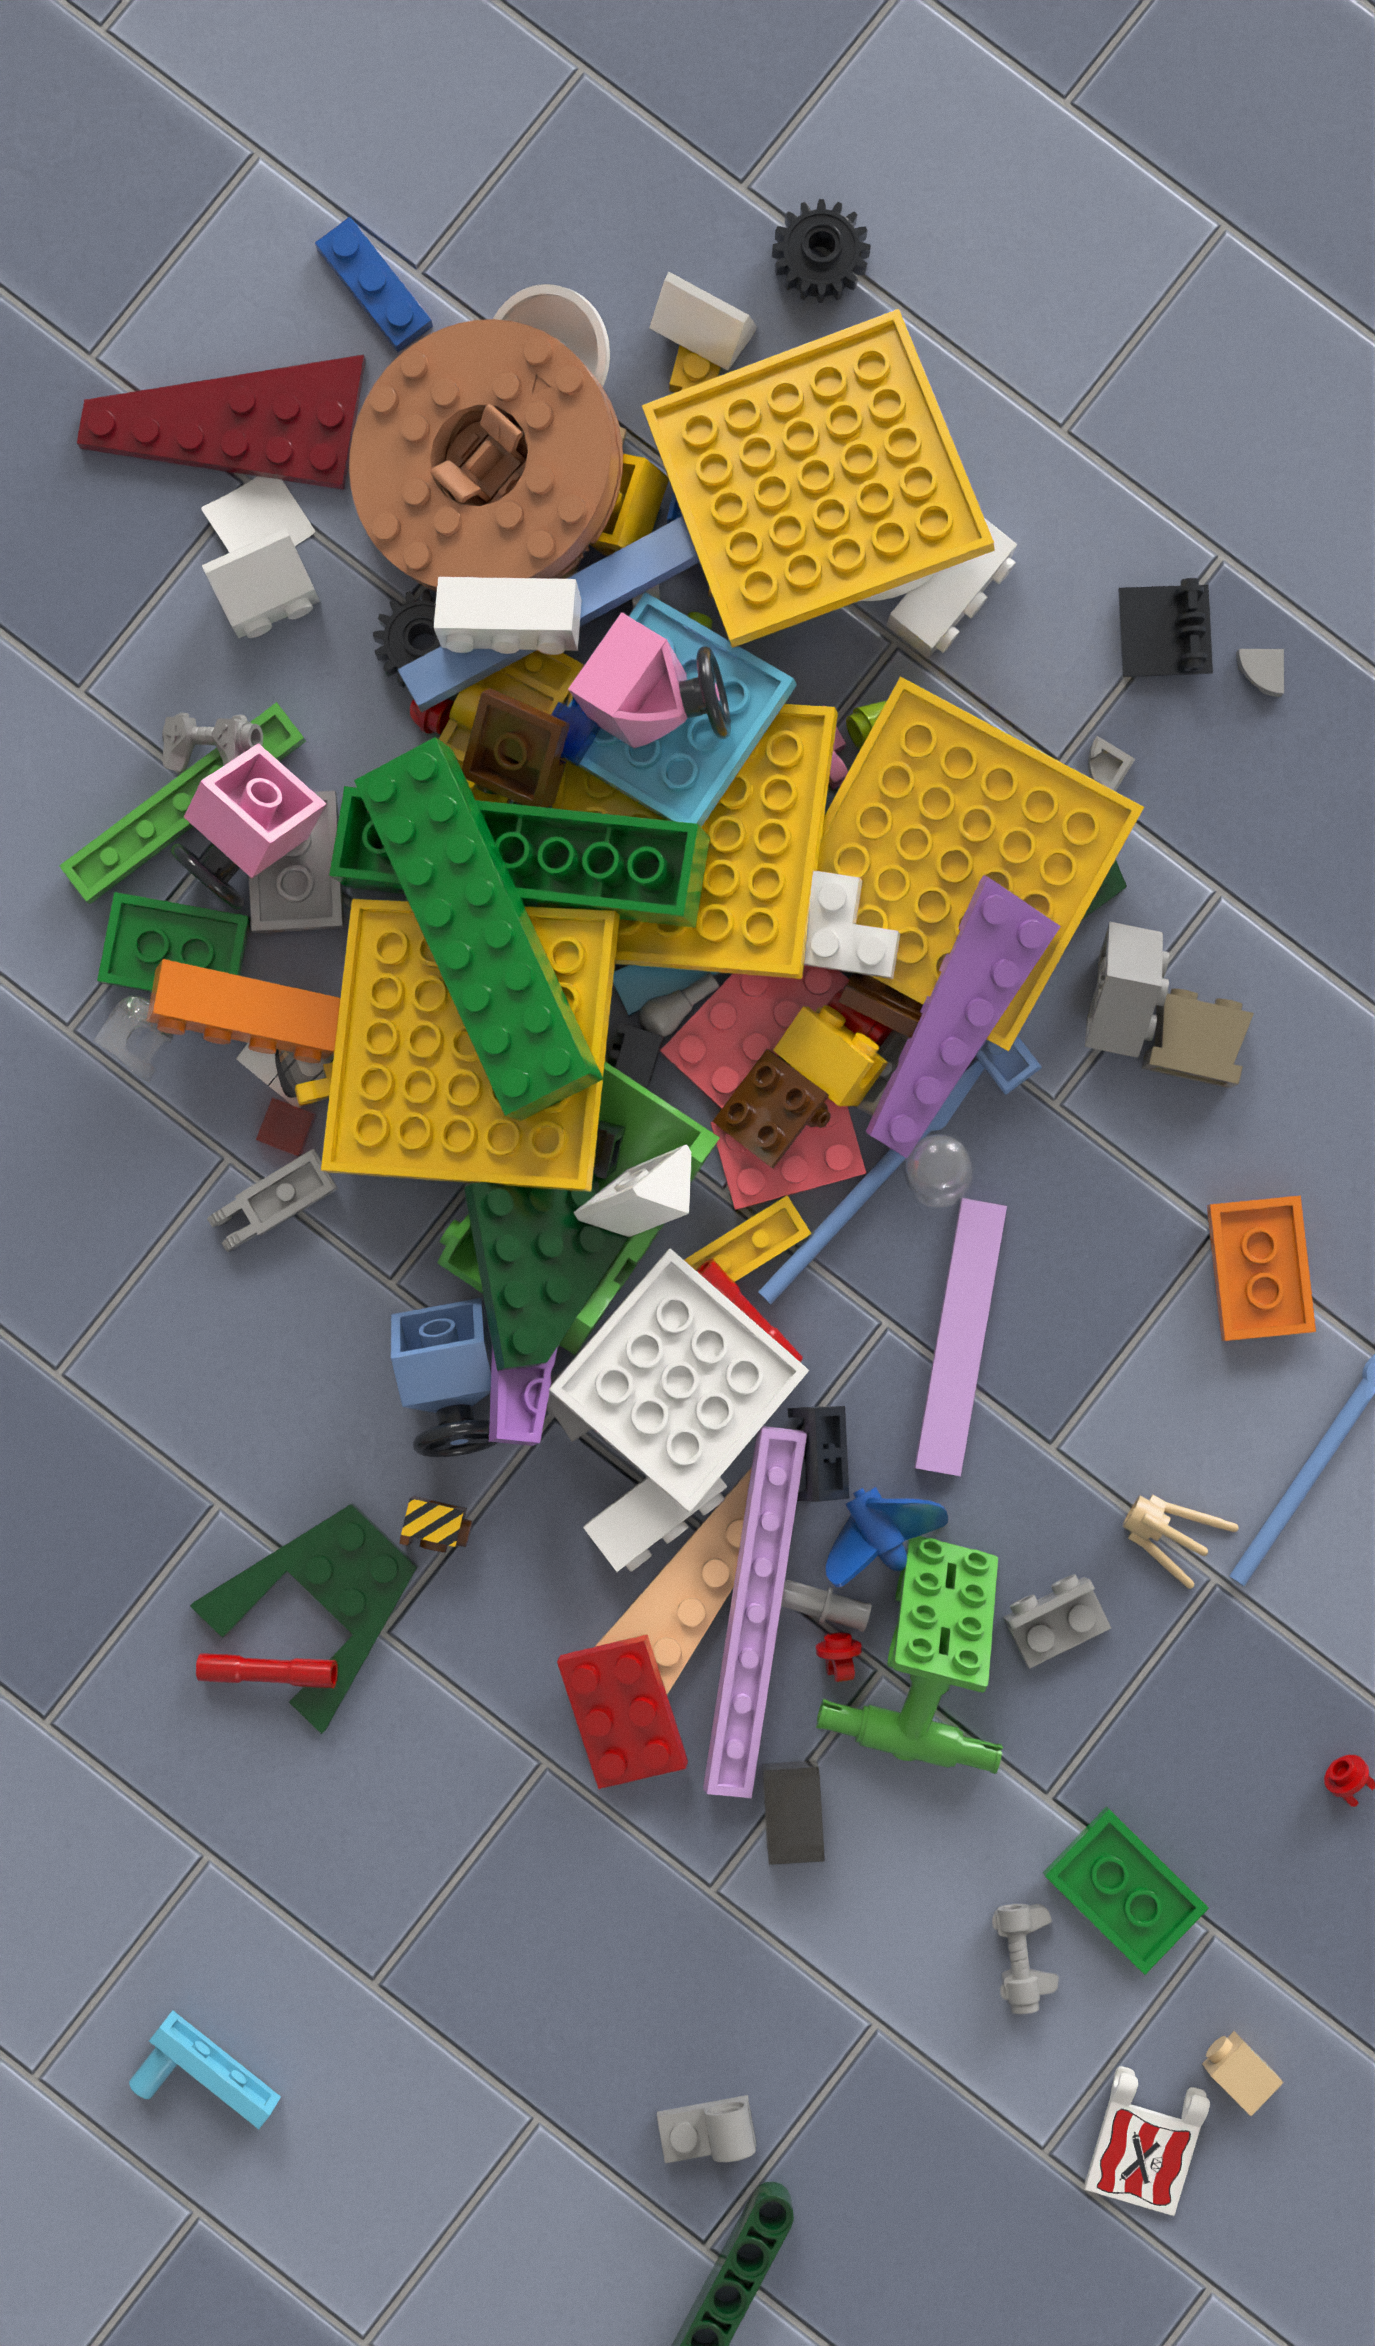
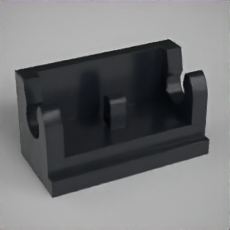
M845 1406L787 1408L788 1418L803 1417V1429L807 1433L803 1457L805 1459L806 1490L798 1491L797 1501L821 1502L850 1498Z

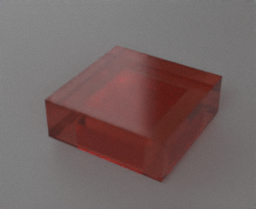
M272 1098L256 1140L300 1157L317 1114Z

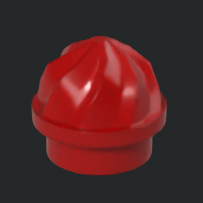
M447 698L421 712L413 699L410 705V717L420 727L421 731L427 734L433 732L442 734L450 720L449 716L454 701Z

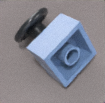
M482 1298L391 1314V1361L402 1407L436 1413L438 1426L427 1429L415 1437L413 1441L414 1450L418 1454L427 1457H453L479 1452L499 1443L489 1442L490 1421L474 1420L472 1407L491 1393L492 1344Z

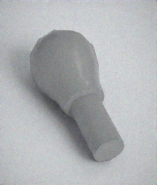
M709 972L683 991L678 989L670 994L647 1001L641 1008L638 1016L641 1029L663 1037L671 1035L684 1017L692 1011V1006L719 988V984Z

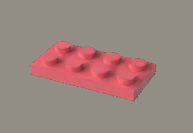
M805 965L802 979L733 973L660 1050V1053L722 1109L766 1049L780 1057L773 1049L802 1007L808 1006L815 1012L818 1007L827 1005L839 990L846 987L849 979L837 970Z

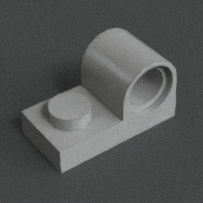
M748 2095L657 2112L665 2163L712 2155V2159L716 2162H733L750 2157L756 2152L757 2145Z

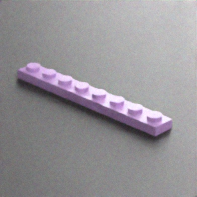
M762 1426L757 1432L703 1790L707 1794L752 1798L807 1433L804 1431Z

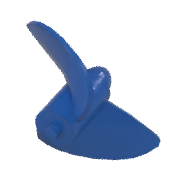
M876 1487L867 1492L863 1488L853 1493L855 1498L845 1504L851 1515L836 1538L828 1555L826 1576L832 1585L842 1587L865 1569L877 1556L889 1569L902 1571L907 1564V1554L903 1542L944 1527L948 1523V1514L945 1507L929 1500L883 1499Z

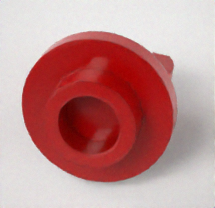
M839 1632L826 1635L824 1641L816 1645V1655L826 1659L827 1674L834 1675L836 1682L854 1680L855 1670L852 1657L862 1653L861 1642L852 1639V1635L849 1633Z
M1345 1755L1334 1760L1324 1776L1325 1786L1330 1793L1336 1797L1343 1798L1352 1807H1356L1359 1804L1353 1795L1360 1791L1364 1785L1372 1791L1375 1789V1781L1369 1776L1368 1765L1357 1755Z

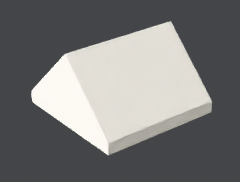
M668 272L649 328L728 371L752 338L757 326L748 314Z
M687 1144L627 1169L574 1212L575 1216L579 1221L631 1237L689 1214L691 1151Z

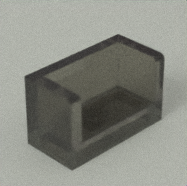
M817 1761L763 1763L762 1776L769 1865L824 1862L820 1774Z

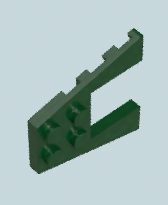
M352 1503L194 1601L190 1607L223 1638L286 1572L292 1575L352 1634L346 1643L329 1659L336 1660L338 1665V1677L335 1687H303L289 1701L309 1723L323 1734L411 1581L418 1565Z

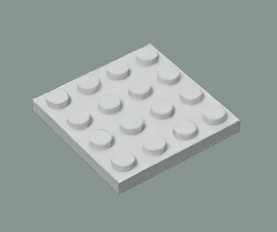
M668 1249L552 1383L549 1392L684 1510L691 1512L809 1370L672 1249Z

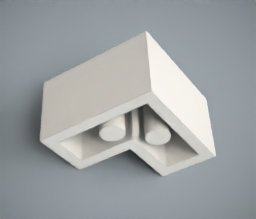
M813 871L804 965L893 979L900 932L856 924L863 881L860 877Z

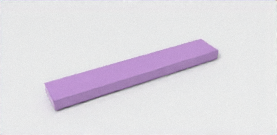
M965 1198L960 1200L914 1466L916 1469L961 1476L1007 1206Z

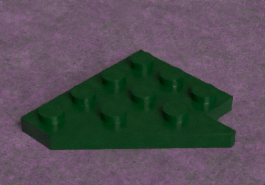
M593 1173L591 1192L518 1187L488 1182L471 1183L464 1188L497 1371L535 1367L549 1361L628 1239V1236L579 1221L574 1214L577 1209L600 1192L597 1174Z

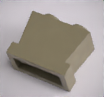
M1171 989V993H1167L1164 1005H1156L1155 1046L1145 1051L1142 1069L1226 1088L1238 1085L1243 1066L1235 1065L1234 1063L1254 1013L1243 1011V1004L1237 1001L1218 998L1215 1000V1004L1197 1000L1198 994L1184 989Z

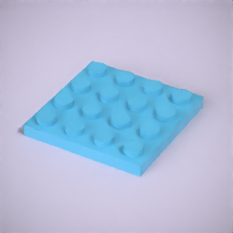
M645 592L629 617L667 639L687 673V680L698 677L696 656L699 648L707 646L713 651L720 668L731 719V733L729 737L719 739L713 732L707 714L687 718L683 724L660 739L634 749L592 723L575 698H573L560 717V720L570 724L561 756L667 821L695 823L702 827L797 684L791 676L739 646L732 648L729 640Z

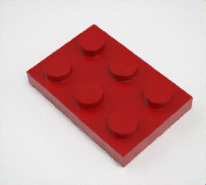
M648 1634L560 1655L557 1664L598 1789L686 1769L688 1759Z

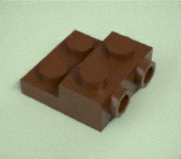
M491 688L487 689L480 696L462 765L463 774L467 780L475 783L474 786L484 793L500 794L513 800V804L547 808L555 804L566 762L560 758L570 724Z

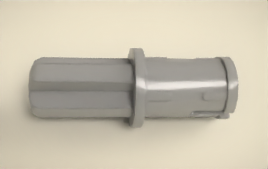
M785 1580L781 1606L816 1616L819 1623L829 1620L858 1629L861 1632L865 1631L871 1612V1603H864L835 1594L831 1587H828L825 1591L792 1580Z

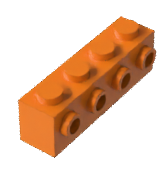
M162 959L156 968L146 1021L158 1024L157 1029L159 1031L169 1034L183 1035L185 1030L204 1033L203 1039L208 1042L230 1044L232 1039L249 1043L248 1048L255 1052L275 1054L276 1049L293 1052V1058L307 1063H320L321 1058L327 1059L335 1051L340 998Z

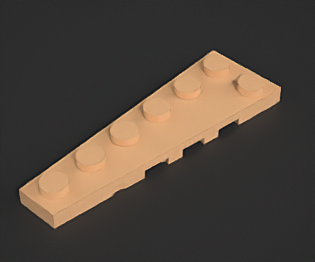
M752 1467L725 1496V1500L714 1509L612 1628L594 1646L648 1634L666 1694L671 1690L734 1587Z

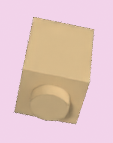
M1235 2031L1228 2038L1226 2036L1218 2038L1209 2047L1206 2053L1207 2059L1202 2063L1210 2076L1250 2116L1284 2083L1274 2070Z

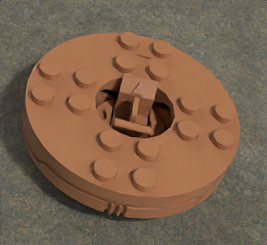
M497 319L473 320L451 325L425 336L400 354L375 382L358 415L352 436L349 461L350 486L360 521L375 546L392 564L429 590L437 593L438 577L559 579L577 564V557L581 559L584 557L583 551L589 552V543H596L608 523L620 489L623 448L618 419L605 390L585 364L567 346L544 331L526 324Z

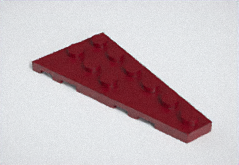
M363 354L85 399L77 445L80 449L344 490L366 359Z

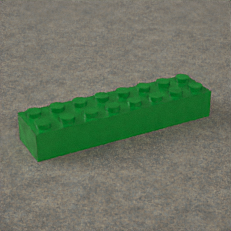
M434 737L355 779L354 782L504 1115L522 1121L603 1080L453 750Z
M344 786L329 876L347 888L405 894L357 787ZM476 800L524 907L616 911L620 915V919L696 928L710 837L699 824Z

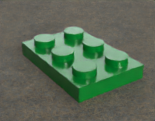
M114 892L97 981L103 984L152 992L156 968L162 959L240 976L251 918L246 915Z
M1107 1806L1043 1872L1044 1876L1144 1975L1209 1909Z

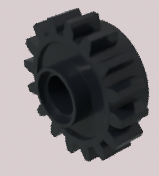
M819 199L817 209L811 210L806 202L800 204V216L797 217L788 211L785 214L784 224L786 227L777 226L775 230V240L778 243L772 245V258L778 259L775 263L776 276L785 275V288L790 290L795 287L800 291V299L805 300L808 295L816 297L818 303H823L824 298L830 295L839 300L845 287L851 290L857 287L858 278L856 275L865 276L868 263L864 259L869 258L871 249L870 244L863 243L866 240L868 230L866 226L855 228L858 215L855 211L846 217L841 215L842 203L837 202L832 210L826 209L824 199ZM816 247H824L831 254L826 257H818L810 250Z
M424 590L422 600L415 601L410 591L406 592V604L403 606L391 600L389 604L393 614L391 616L379 614L378 616L379 623L385 630L373 632L375 642L384 645L375 650L378 661L388 660L383 670L388 677L398 673L397 682L402 688L406 685L398 669L441 646L434 630L436 602L432 601L429 590ZM421 634H430L435 637L433 645L426 650H418L412 647L414 639Z

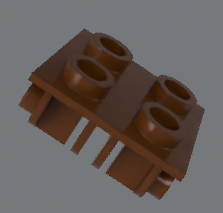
M766 1049L712 1122L774 1169L806 1125L819 1128L827 1125L831 1114L828 1112V1106L824 1101L829 1094L770 1050Z

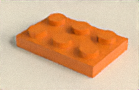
M1301 1195L1207 1205L1221 1340L1230 1341L1316 1332Z

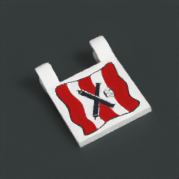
M1119 2066L1115 2071L1110 2100L1084 2188L1087 2191L1174 2216L1200 2128L1209 2111L1210 2101L1206 2097L1204 2090L1190 2087L1186 2092L1181 2119L1131 2105L1138 2087V2079L1135 2077L1134 2070Z

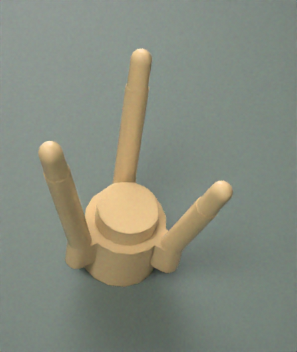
M1153 1494L1149 1500L1140 1495L1132 1505L1122 1527L1131 1531L1128 1539L1142 1546L1188 1589L1193 1588V1580L1153 1544L1149 1538L1158 1541L1163 1534L1201 1556H1206L1208 1549L1168 1526L1170 1517L1163 1513L1166 1512L1231 1532H1237L1239 1529L1238 1525L1215 1516L1165 1502Z

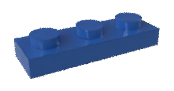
M351 216L315 242L318 252L397 353L433 327L430 317Z

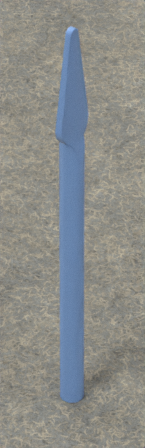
M978 1059L967 1067L914 1149L932 1130H940L946 1126L984 1070L983 1065ZM890 1148L758 1291V1294L771 1305L906 1158Z
M1375 1354L1363 1368V1379L1229 1575L1230 1578L1242 1586L1246 1585L1374 1396Z

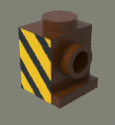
M417 1496L411 1497L399 1544L408 1546L413 1542L414 1537L421 1539L419 1547L446 1553L447 1546L467 1547L472 1527V1520L465 1519L467 1508Z

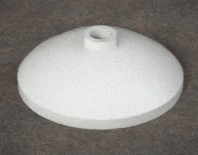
M535 285L517 292L499 308L493 319L526 324L558 339L585 364L603 387L610 362L609 339L600 315L582 295L557 285Z

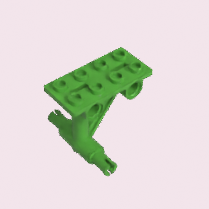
M918 1536L908 1539L906 1549L907 1564L900 1572L895 1594V1601L900 1602L899 1617L887 1660L888 1667L910 1674L911 1686L902 1710L897 1712L870 1704L863 1706L861 1710L822 1699L816 1728L855 1737V1742H858L860 1746L891 1753L903 1761L918 1760L946 1768L955 1767L958 1763L996 1774L1001 1761L1002 1744H994L963 1736V1731L959 1730V1727L932 1720L941 1696L949 1691L950 1685L982 1693L986 1691L989 1681L998 1557L933 1538Z

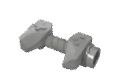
M179 713L174 717H166L162 732L164 742L163 765L166 769L184 772L195 745H216L223 760V766H225L258 743L262 746V729L258 724H252L247 721L245 715H235L231 719L219 718L216 721L215 727H197L196 719L189 718L188 713Z
M1041 1904L1003 1905L995 1910L992 1918L993 1928L996 1929L999 1936L1008 1938L1011 1969L1003 1972L1001 1975L1003 1985L1000 1987L1001 1997L1004 2000H1008V2003L1011 2005V2012L1015 2014H1028L1038 2011L1040 1995L1053 1993L1058 1988L1059 1977L1057 1974L1029 1968L1026 1935L1052 1922L1049 1911Z

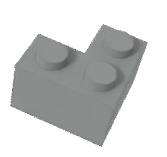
M1109 921L1098 957L1097 986L1086 1018L1085 1047L1138 1058L1144 1040L1152 1041L1157 1023V1015L1153 1014L1156 1005H1164L1169 987V979L1164 978L1169 962V952L1163 951V932Z

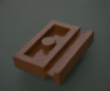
M853 973L839 1000L840 1003L909 1038H912L923 1014L920 1012L923 1004L870 975Z

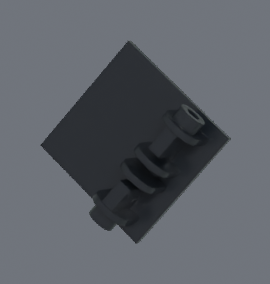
M1186 578L1180 581V586L1124 587L1118 589L1123 677L1213 673L1209 585H1199V579Z

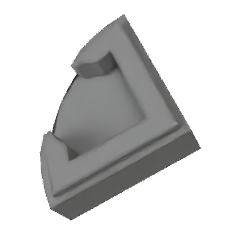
M1238 649L1236 660L1241 673L1263 694L1281 697L1284 694V649Z
M1096 736L1088 757L1091 779L1116 792L1135 759Z

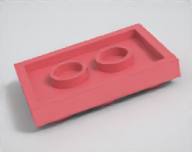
M827 1097L824 1103L828 1106V1112L831 1114L827 1125L822 1128L806 1125L774 1169L715 1123L711 1122L713 1133L720 1137L716 1146L734 1210L865 1175L866 1170L848 1106H837Z

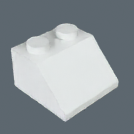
M286 527L202 565L238 638L246 635L248 638L263 635L272 628V623L287 616L289 619L300 618L312 611V605L320 602Z

